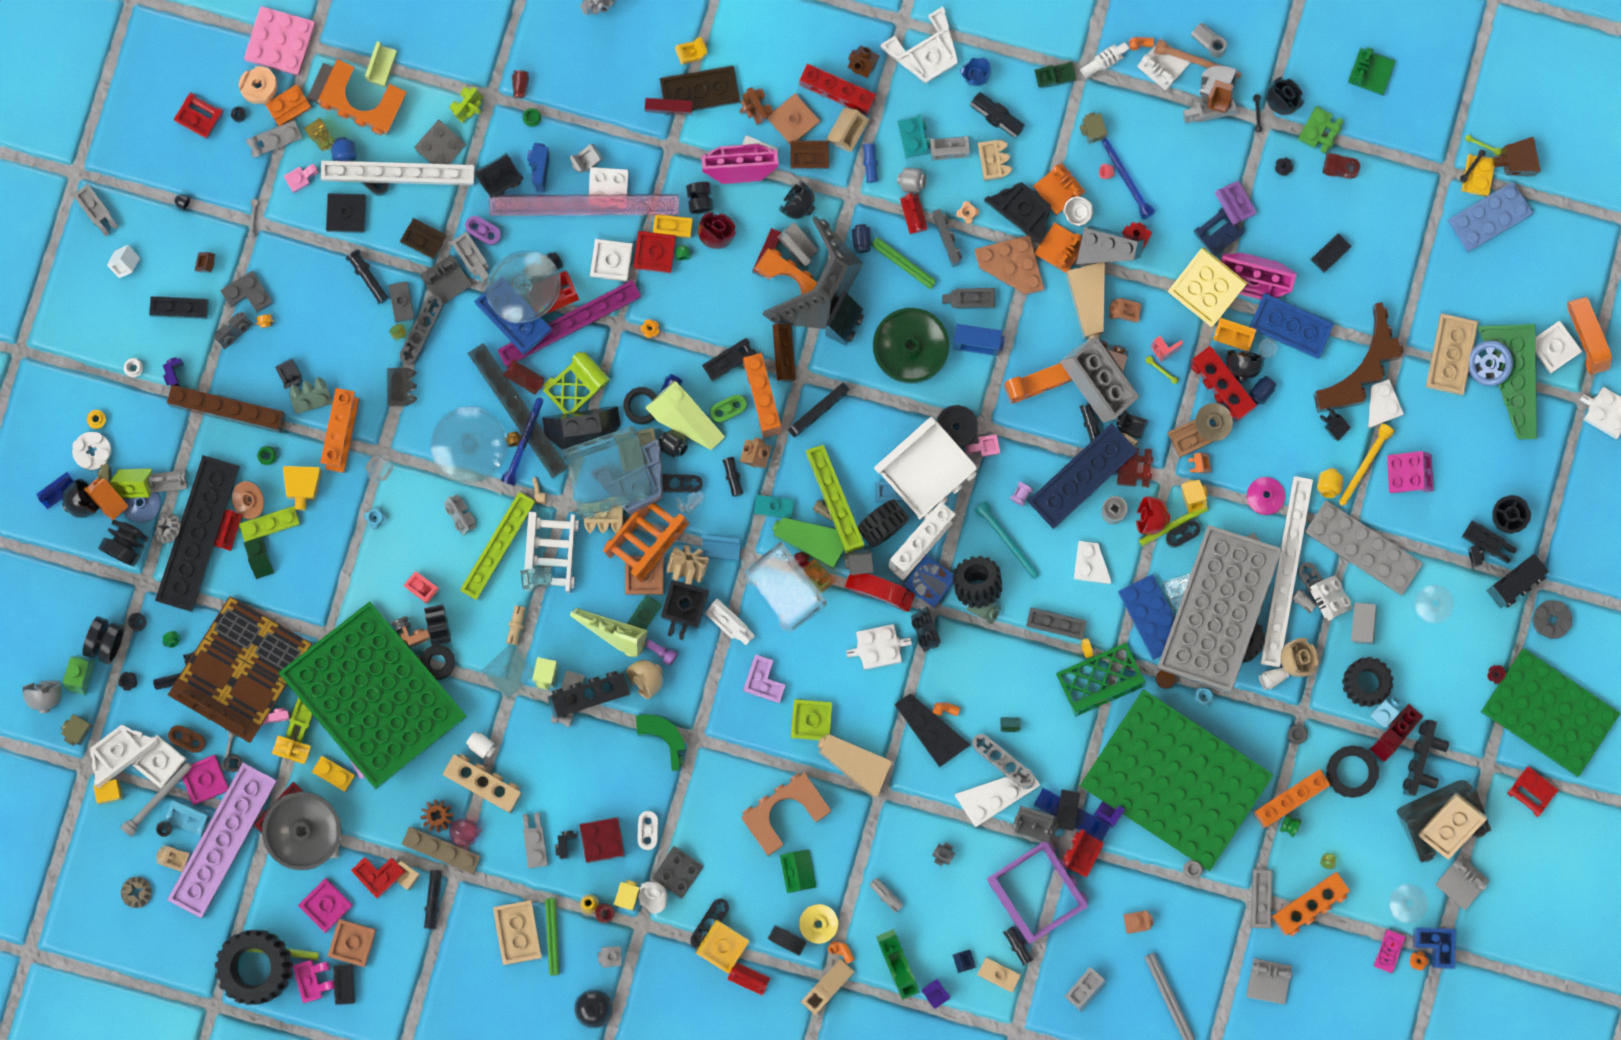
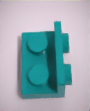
M917 114L914 118L899 120L898 126L905 159L928 154V148H931L929 137H925L924 130H927L925 119H921V114Z

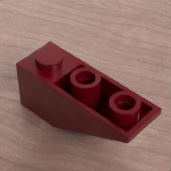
M1408 704L1373 744L1370 750L1385 762L1406 739L1423 715Z

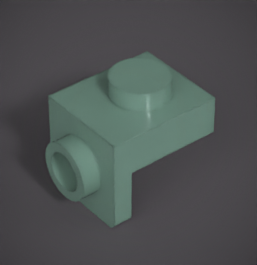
M989 603L988 607L984 605L981 608H977V606L970 608L968 606L966 610L992 624L999 616L1001 607L996 603Z

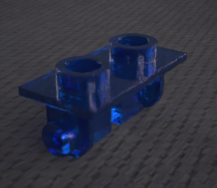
M66 472L36 495L48 510L62 499L64 489L74 480Z

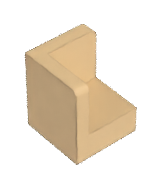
M400 861L398 864L406 873L396 882L410 891L421 875Z

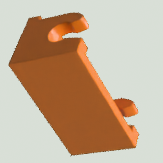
M97 478L88 487L83 489L111 520L116 519L129 507L105 478Z

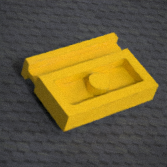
M1467 155L1464 175L1477 156ZM1481 157L1468 175L1467 182L1462 183L1461 192L1484 197L1489 196L1494 171L1492 158Z

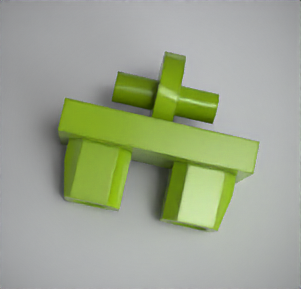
M464 87L460 93L461 97L464 98L462 102L453 101L449 106L454 116L463 124L468 117L471 118L474 114L480 116L482 113L478 108L482 105L481 101L484 97L475 87L472 89Z

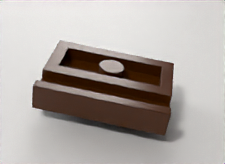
M790 141V168L828 169V141Z

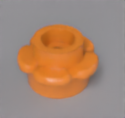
M1418 951L1411 954L1409 963L1412 968L1423 970L1428 965L1429 959L1424 952Z

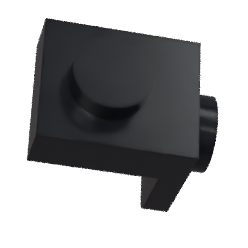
M293 358L275 366L284 383V389L290 388L292 384L297 387L301 385L300 382L303 380V376Z
M1126 410L1123 411L1122 415L1118 416L1116 422L1117 428L1121 433H1126L1138 439H1142L1148 424L1147 420L1130 415Z
M563 831L562 835L557 836L558 844H555L556 856L560 857V860L569 859L567 840L578 839V834H573V831Z

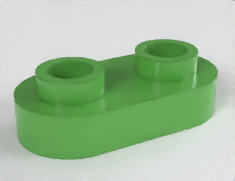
M733 395L716 403L710 410L712 420L717 423H723L742 414L747 407L746 400L741 395ZM734 403H740V408H734ZM718 411H723L724 414L723 416L718 417L716 413Z

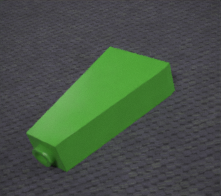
M782 517L781 521L777 520L772 528V531H774L773 537L800 552H804V554H808L811 558L833 570L844 552V547L836 529Z

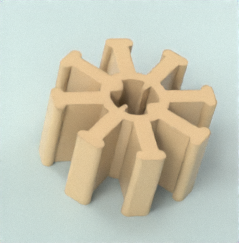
M684 545L683 551L675 547L670 555L667 572H674L672 578L676 581L683 576L686 579L685 584H692L693 579L700 583L705 575L709 559L708 557H702L703 551L700 549L691 553L689 545Z

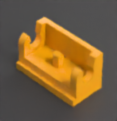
M1220 318L1213 340L1249 352L1256 329Z

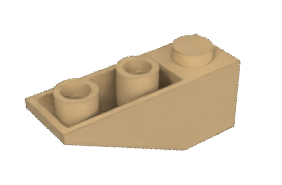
M839 959L805 996L801 1003L816 1015L850 978L854 971Z

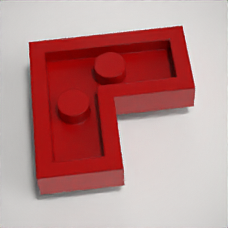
M364 857L351 869L352 873L376 899H379L406 873L392 857L379 870L367 857Z

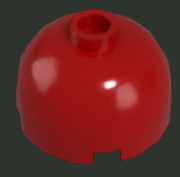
M1150 496L1142 498L1137 510V514L1141 513L1140 521L1136 520L1137 530L1142 534L1155 535L1160 533L1166 524H1169L1171 516L1168 513L1167 506L1161 499Z

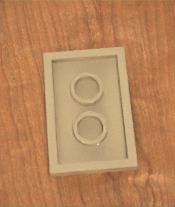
M1456 793L1418 833V836L1449 860L1487 820V816Z
M532 900L493 907L503 965L542 958Z

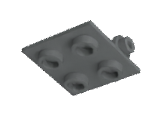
M438 119L414 148L418 154L423 155L431 164H450L466 144Z
M449 255L420 275L431 293L441 298L443 304L472 286L452 255Z
M673 846L652 879L682 899L704 866Z

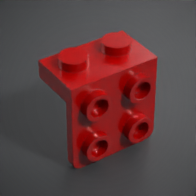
M1081 829L1080 833H1075L1072 839L1073 847L1071 850L1068 849L1063 860L1068 869L1088 878L1105 843L1088 835L1085 830Z

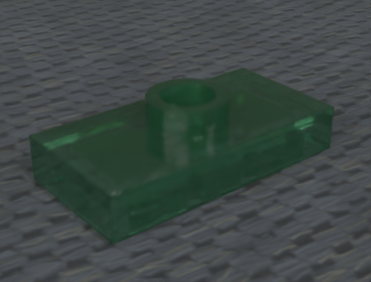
M647 594L627 624L646 630L663 605Z

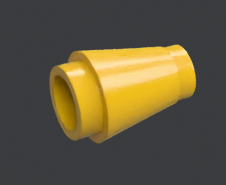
M587 894L580 900V908L587 914L594 913L597 906H599L597 897L592 894ZM586 900L592 901V905L590 907L585 906Z

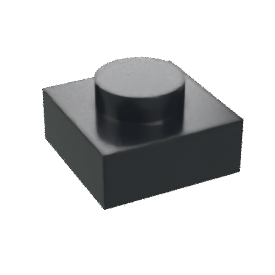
M1478 545L1467 549L1472 568L1481 566L1483 564L1482 561H1484L1482 549L1479 550Z

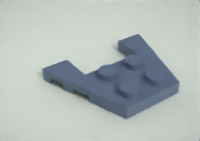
M657 439L642 446L648 460L647 465L615 481L607 465L591 472L594 478L629 515L664 498L661 445Z

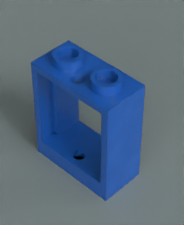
M956 324L952 350L998 356L999 351L1003 350L1005 336H1001L1002 330Z

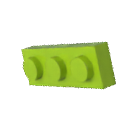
M294 506L240 523L239 526L244 541L247 542L261 536L265 537L299 526L300 521Z

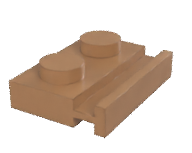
M1195 420L1167 433L1179 458L1214 442L1203 438L1199 434Z

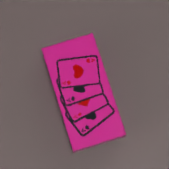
M1386 930L1373 967L1392 974L1405 936Z

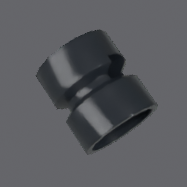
M696 182L686 186L687 198H690L688 205L691 214H701L714 210L712 198L709 197L711 194L709 182Z

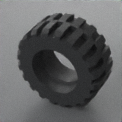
M248 930L231 936L229 941L224 942L222 945L223 949L218 951L216 956L218 957V962H215L214 968H217L218 973L215 974V977L221 983L219 984L220 989L226 991L225 995L227 997L233 998L235 1002L244 1003L245 1005H259L272 1001L282 994V991L289 985L288 980L292 978L293 972H291V967H293V961H290V950L285 948L286 944L283 940L280 941L277 935L270 934L264 930ZM249 949L263 951L270 961L271 970L269 977L263 984L258 986L246 984L238 973L239 958L242 953Z

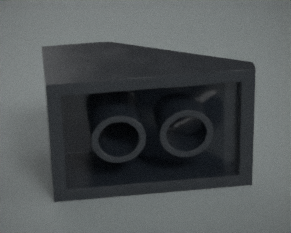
M844 291L826 323L825 336L846 346L848 341L852 342L856 334L854 329L856 325H861L865 316L862 315L863 308Z

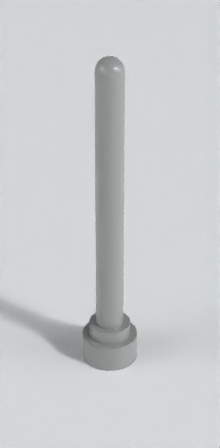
M186 763L132 820L125 821L120 826L121 829L132 837L137 832V825L190 771L192 765Z

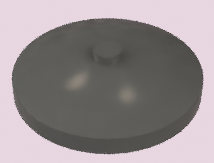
M294 792L279 798L267 811L262 825L263 842L270 856L280 865L293 870H309L325 863L337 849L341 836L340 821L335 809L327 800L310 792Z

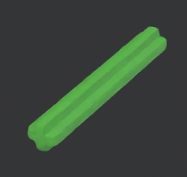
M877 237L873 241L872 247L927 288L931 289L936 284L934 278L883 240Z
M548 898L545 900L549 975L556 976L560 974L556 900Z

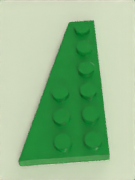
M1536 325L1477 326L1483 342L1490 340L1500 342L1511 352L1513 358L1512 372L1498 386L1517 439H1538ZM1495 349L1493 352V354L1496 355L1498 358L1502 354L1497 349ZM1500 362L1498 370L1504 371L1505 363Z

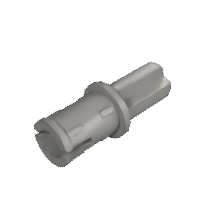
M878 878L870 883V887L881 897V901H884L894 913L904 905L892 893L893 890H889Z

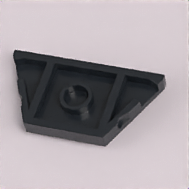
M1023 182L984 199L986 204L1037 244H1042L1051 204Z

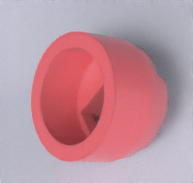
M1102 164L1099 169L1100 178H1113L1115 175L1114 167L1109 164Z

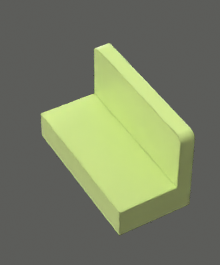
M376 42L365 74L367 82L386 87L397 50L384 47L381 42Z

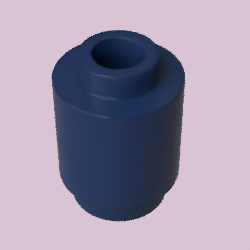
M866 224L855 225V228L851 230L853 248L856 249V253L870 252L872 247L870 227H866Z
M1264 376L1263 379L1260 378L1249 392L1251 399L1257 405H1264L1274 393L1277 384L1267 376Z

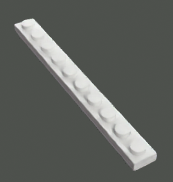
M1293 477L1281 543L1282 551L1278 560L1260 662L1262 665L1279 668L1281 664L1280 655L1284 647L1312 479Z

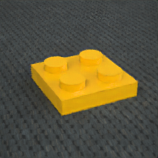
M716 920L696 951V954L729 974L749 940Z

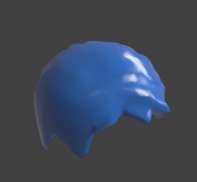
M971 58L960 69V72L968 84L981 86L990 79L991 66L986 58Z

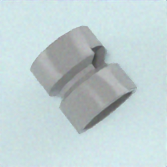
M1119 496L1109 497L1101 508V516L1104 521L1109 524L1120 523L1127 514V503Z

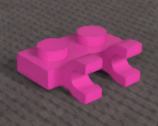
M313 960L293 965L303 1003L323 998V991L334 989V981L319 984L316 974L330 970L328 962L314 965Z

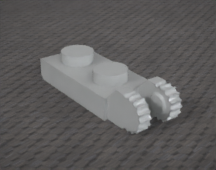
M88 184L73 194L79 205L105 236L109 235L101 222L106 218L114 229L118 228V225L110 216V212Z
M535 812L534 815L537 828L529 829V817L527 814H523L525 829L523 832L529 869L548 866L543 827H541L539 812Z

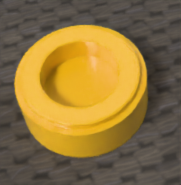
M1089 639L1081 640L1084 657H1093Z

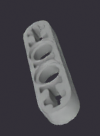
M984 734L974 737L972 741L974 750L1022 789H1029L1034 785L1033 774ZM978 740H985V746L990 748L988 752L983 746L978 748ZM993 751H999L1002 754L999 760L991 759L990 756ZM1008 763L1016 765L1014 772L1010 773L1005 770ZM1020 769H1022V771L1020 772L1022 776H1024L1025 778L1027 776H1030L1029 783H1022V778L1019 775H1017Z

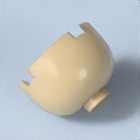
M1306 638L1294 639L1287 643L1281 651V664L1284 670L1291 676L1306 677L1316 671L1314 669L1318 665V654L1314 645H1309L1306 642Z
M639 660L626 669L631 684L634 685L636 683L640 688L637 692L642 697L649 699L660 691L663 684V671L658 664L648 660Z

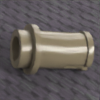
M818 500L812 510L815 511V514L819 513L832 522L826 504L823 503V500L822 502Z

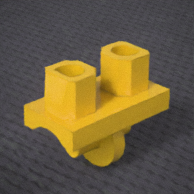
M278 735L271 754L305 765L311 746Z

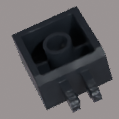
M675 580L671 581L661 614V619L671 622L667 636L672 637L676 623L683 625L679 633L680 640L684 639L687 627L699 629L708 600L709 590ZM685 600L688 601L690 607L682 609L680 603H684Z

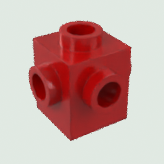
M1132 222L1130 226H1125L1122 234L1145 239L1143 251L1152 232L1147 230L1144 224Z

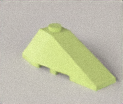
M676 381L671 382L645 407L659 423L666 425L710 450L725 438Z
M578 608L570 613L572 618L619 651L625 652V655L636 657L643 652L648 630Z

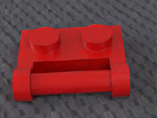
M190 92L173 120L199 136L208 139L218 120L222 117L224 110L211 106ZM194 104L213 116L209 119L191 109L190 106Z
M1527 766L1507 791V794L1510 797L1514 796L1532 810L1533 814L1538 818L1559 790ZM1521 786L1541 802L1539 806L1518 791V788Z

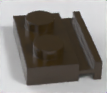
M412 218L400 243L434 260L447 235Z

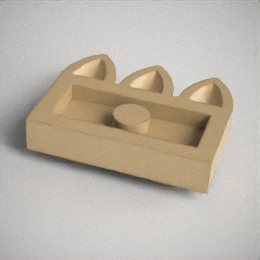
M1001 140L978 143L984 181L1001 179L1012 171V168L1009 166L1001 165L1007 162L1010 156L1005 153H999V151L1004 150L1008 146V143Z
M584 504V525L586 530L591 533L596 524H598L599 530L605 533L609 524H611L612 530L617 534L623 524V507L620 504Z

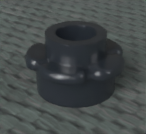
M1288 158L1278 159L1275 171L1281 176L1289 175L1293 171L1291 160Z
M124 672L121 674L118 684L123 690L130 691L137 686V677L132 672Z

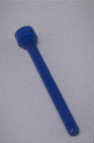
M1103 139L1101 143L1137 202L1139 215L1142 220L1152 216L1155 213L1154 208L1144 201L1108 139Z
M537 398L510 468L505 474L503 473L500 480L512 486L516 484L517 474L515 473L542 407V398Z

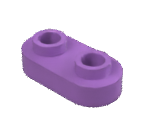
M471 216L466 220L465 228L473 237L490 246L496 245L500 241L501 234L496 226L478 216ZM478 224L479 227L478 229L474 230L472 229V225ZM493 233L495 237L493 239H489L488 235Z

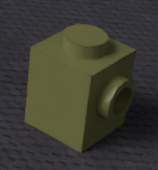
M1094 112L1085 115V118L1082 119V125H1080V131L1082 136H1086L1088 144L1106 139L1108 133L1101 113L1095 114Z
M73 714L70 720H66L62 725L61 730L63 731L61 735L65 736L64 741L72 746L75 743L81 745L93 725Z

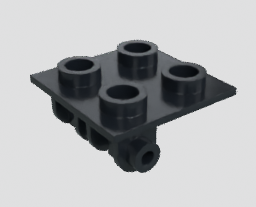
M925 607L911 616V623L916 630L918 643L922 647L923 652L931 648H937L941 643L929 609Z

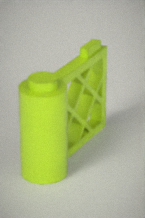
M580 351L571 358L573 360L572 363L555 379L551 377L543 384L545 386L543 391L564 414L576 412L610 382V378L585 351L582 353ZM570 371L576 375L575 383H565V375ZM554 385H562L561 396H553L549 390ZM565 386H575V397H564ZM578 386H586L590 393L586 397H578ZM564 399H575L574 408L568 412L564 408Z

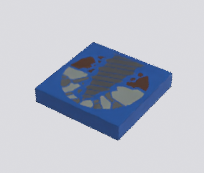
M925 555L903 586L935 608L953 584L954 574Z

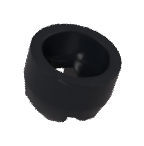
M234 107L231 110V118L237 123L243 122L246 119V112L242 107ZM239 110L238 118H235L236 112Z
M184 194L177 195L174 200L176 207L185 211L189 206L191 198Z
M168 821L159 822L156 827L157 834L161 837L170 835L172 832L171 823ZM164 824H167L166 833L163 832Z

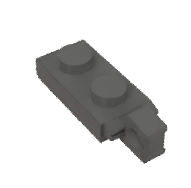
M994 288L956 289L951 291L952 294H942V304H952V308H995Z

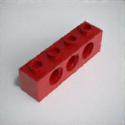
M808 63L799 79V86L845 107L858 110L865 116L869 115L876 100L875 93Z
M1211 346L1191 360L1193 372L1196 375L1200 374L1203 378L1202 383L1204 386L1214 392V398L1217 403L1223 404L1230 411L1229 415H1232V419L1236 422L1257 407ZM1212 366L1215 369V373L1208 374L1205 368ZM1224 381L1227 384V388L1220 389L1217 386V382ZM1229 397H1237L1239 401L1238 404H1231L1229 402Z

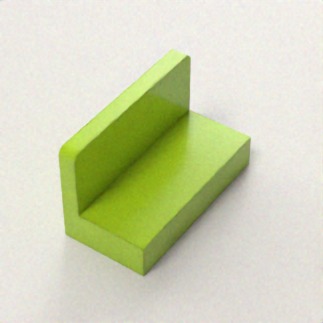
M119 469L109 483L121 498L150 497L152 491L148 479L153 471L152 469Z

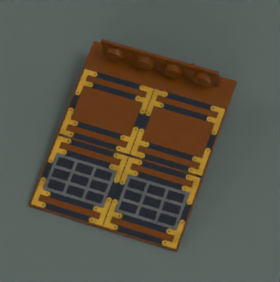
M229 596L167 695L223 727L225 731L228 730L251 743L287 686L279 672L312 646V643Z

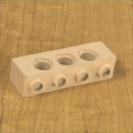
M454 754L442 775L511 814L522 795L519 791L520 787L511 782L507 785L502 782L503 777L494 772L490 775L485 772L487 768L476 763L474 766L469 763L470 759L462 754L456 756ZM464 768L471 769L472 774L470 777H462L461 773ZM482 777L488 778L489 781L488 785L484 788L478 785V781ZM498 787L505 788V794L502 797L495 795V790Z

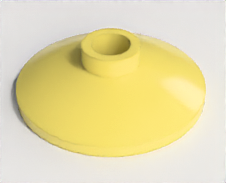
M812 905L800 917V931L812 943H825L831 940L837 932V916L831 908L825 905ZM816 921L822 922L821 928L815 926Z

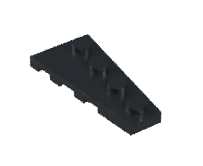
M908 694L894 704L939 768L971 746V744L912 694Z

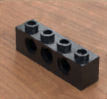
M616 670L607 673V678L601 680L597 676L588 679L589 683L581 685V682L570 685L571 689L563 691V688L551 691L552 695L547 697L554 719L630 695L624 673L618 674ZM604 683L610 685L611 690L609 693H605L602 690ZM586 688H589L593 693L591 699H587L584 696ZM568 694H571L574 697V703L572 705L566 702V696Z

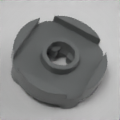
M1549 600L1543 602L1534 612L1532 618L1533 627L1543 637L1548 639L1560 638L1572 626L1571 612L1561 601ZM1549 615L1557 618L1555 625L1552 622L1548 623Z

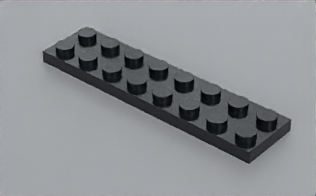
M202 455L180 522V531L175 538L155 599L156 602L193 613L240 466Z

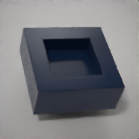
M970 949L953 954L958 973L976 968Z

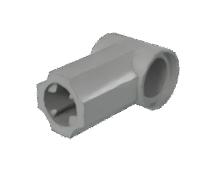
M1203 23L1194 29L1191 36L1204 46L1212 57L1220 58L1225 54L1227 43L1223 37L1217 36ZM1220 44L1223 48L1216 50L1213 48V45Z

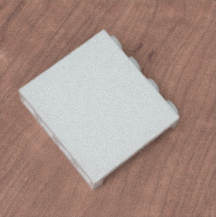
M930 417L878 463L874 469L885 478L914 511L918 519L921 520L923 517L926 519L933 511L932 509L940 502L945 504L949 500L947 496L951 492L956 494L963 487L961 484L966 479L968 481L972 480L977 475L975 471L978 467L935 418Z
M940 502L890 559L889 570L904 581L953 525V522L950 520L956 514Z

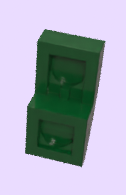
M1072 61L1034 70L1038 88L1077 81Z

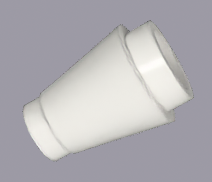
M1284 668L1262 672V675L1259 676V681L1263 689L1271 690L1289 678V674Z

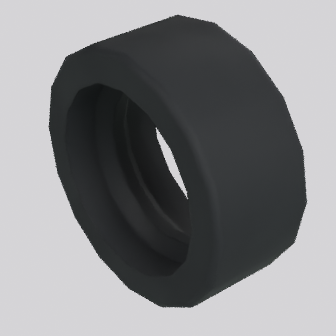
M637 387L626 394L623 408L631 422L645 425L652 422L655 418L650 413L644 417L636 416L631 411L630 403L638 395H646L652 401L657 395L651 389Z
M774 925L768 937V940L799 956L807 943L800 937Z

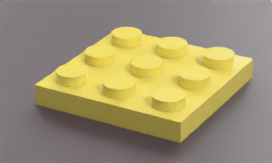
M1203 247L1168 292L1213 327L1247 285V282Z

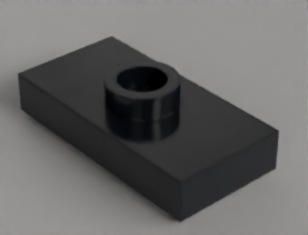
M1338 233L1311 258V261L1325 273L1352 246Z
M1061 789L1056 818L1059 825L1058 829L1074 831L1080 792Z
M353 964L333 966L335 1005L355 1004Z

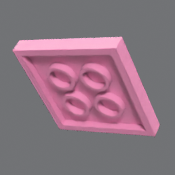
M261 6L244 60L299 76L315 27V21Z

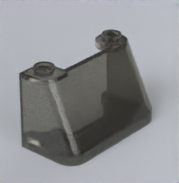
M1459 780L1403 805L1396 811L1414 852L1421 863L1431 861L1436 855V851L1421 839L1418 833L1456 793L1486 816L1477 791L1467 781ZM1488 820L1471 836L1479 838L1492 831Z

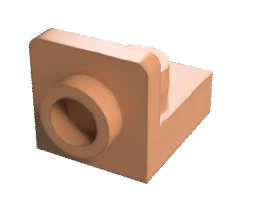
M1123 298L1113 300L1109 308L1110 319H1122L1137 323L1139 321L1141 304Z
M406 626L402 627L403 633H400V635L410 648L430 640L428 630L419 629L410 636Z
M1148 910L1123 915L1126 934L1151 930L1150 926H1153L1152 914H1148Z

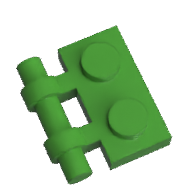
M1316 106L1297 140L1313 149L1318 142L1322 145L1320 152L1326 154L1329 148L1331 149L1334 145L1333 141L1336 135L1340 134L1344 120L1337 118L1335 123H1331L1329 121L1332 114ZM1325 128L1330 130L1327 138L1321 136Z

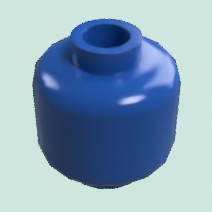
M339 137L331 144L330 149L333 161L353 162L356 160V148L352 140H348L346 137Z

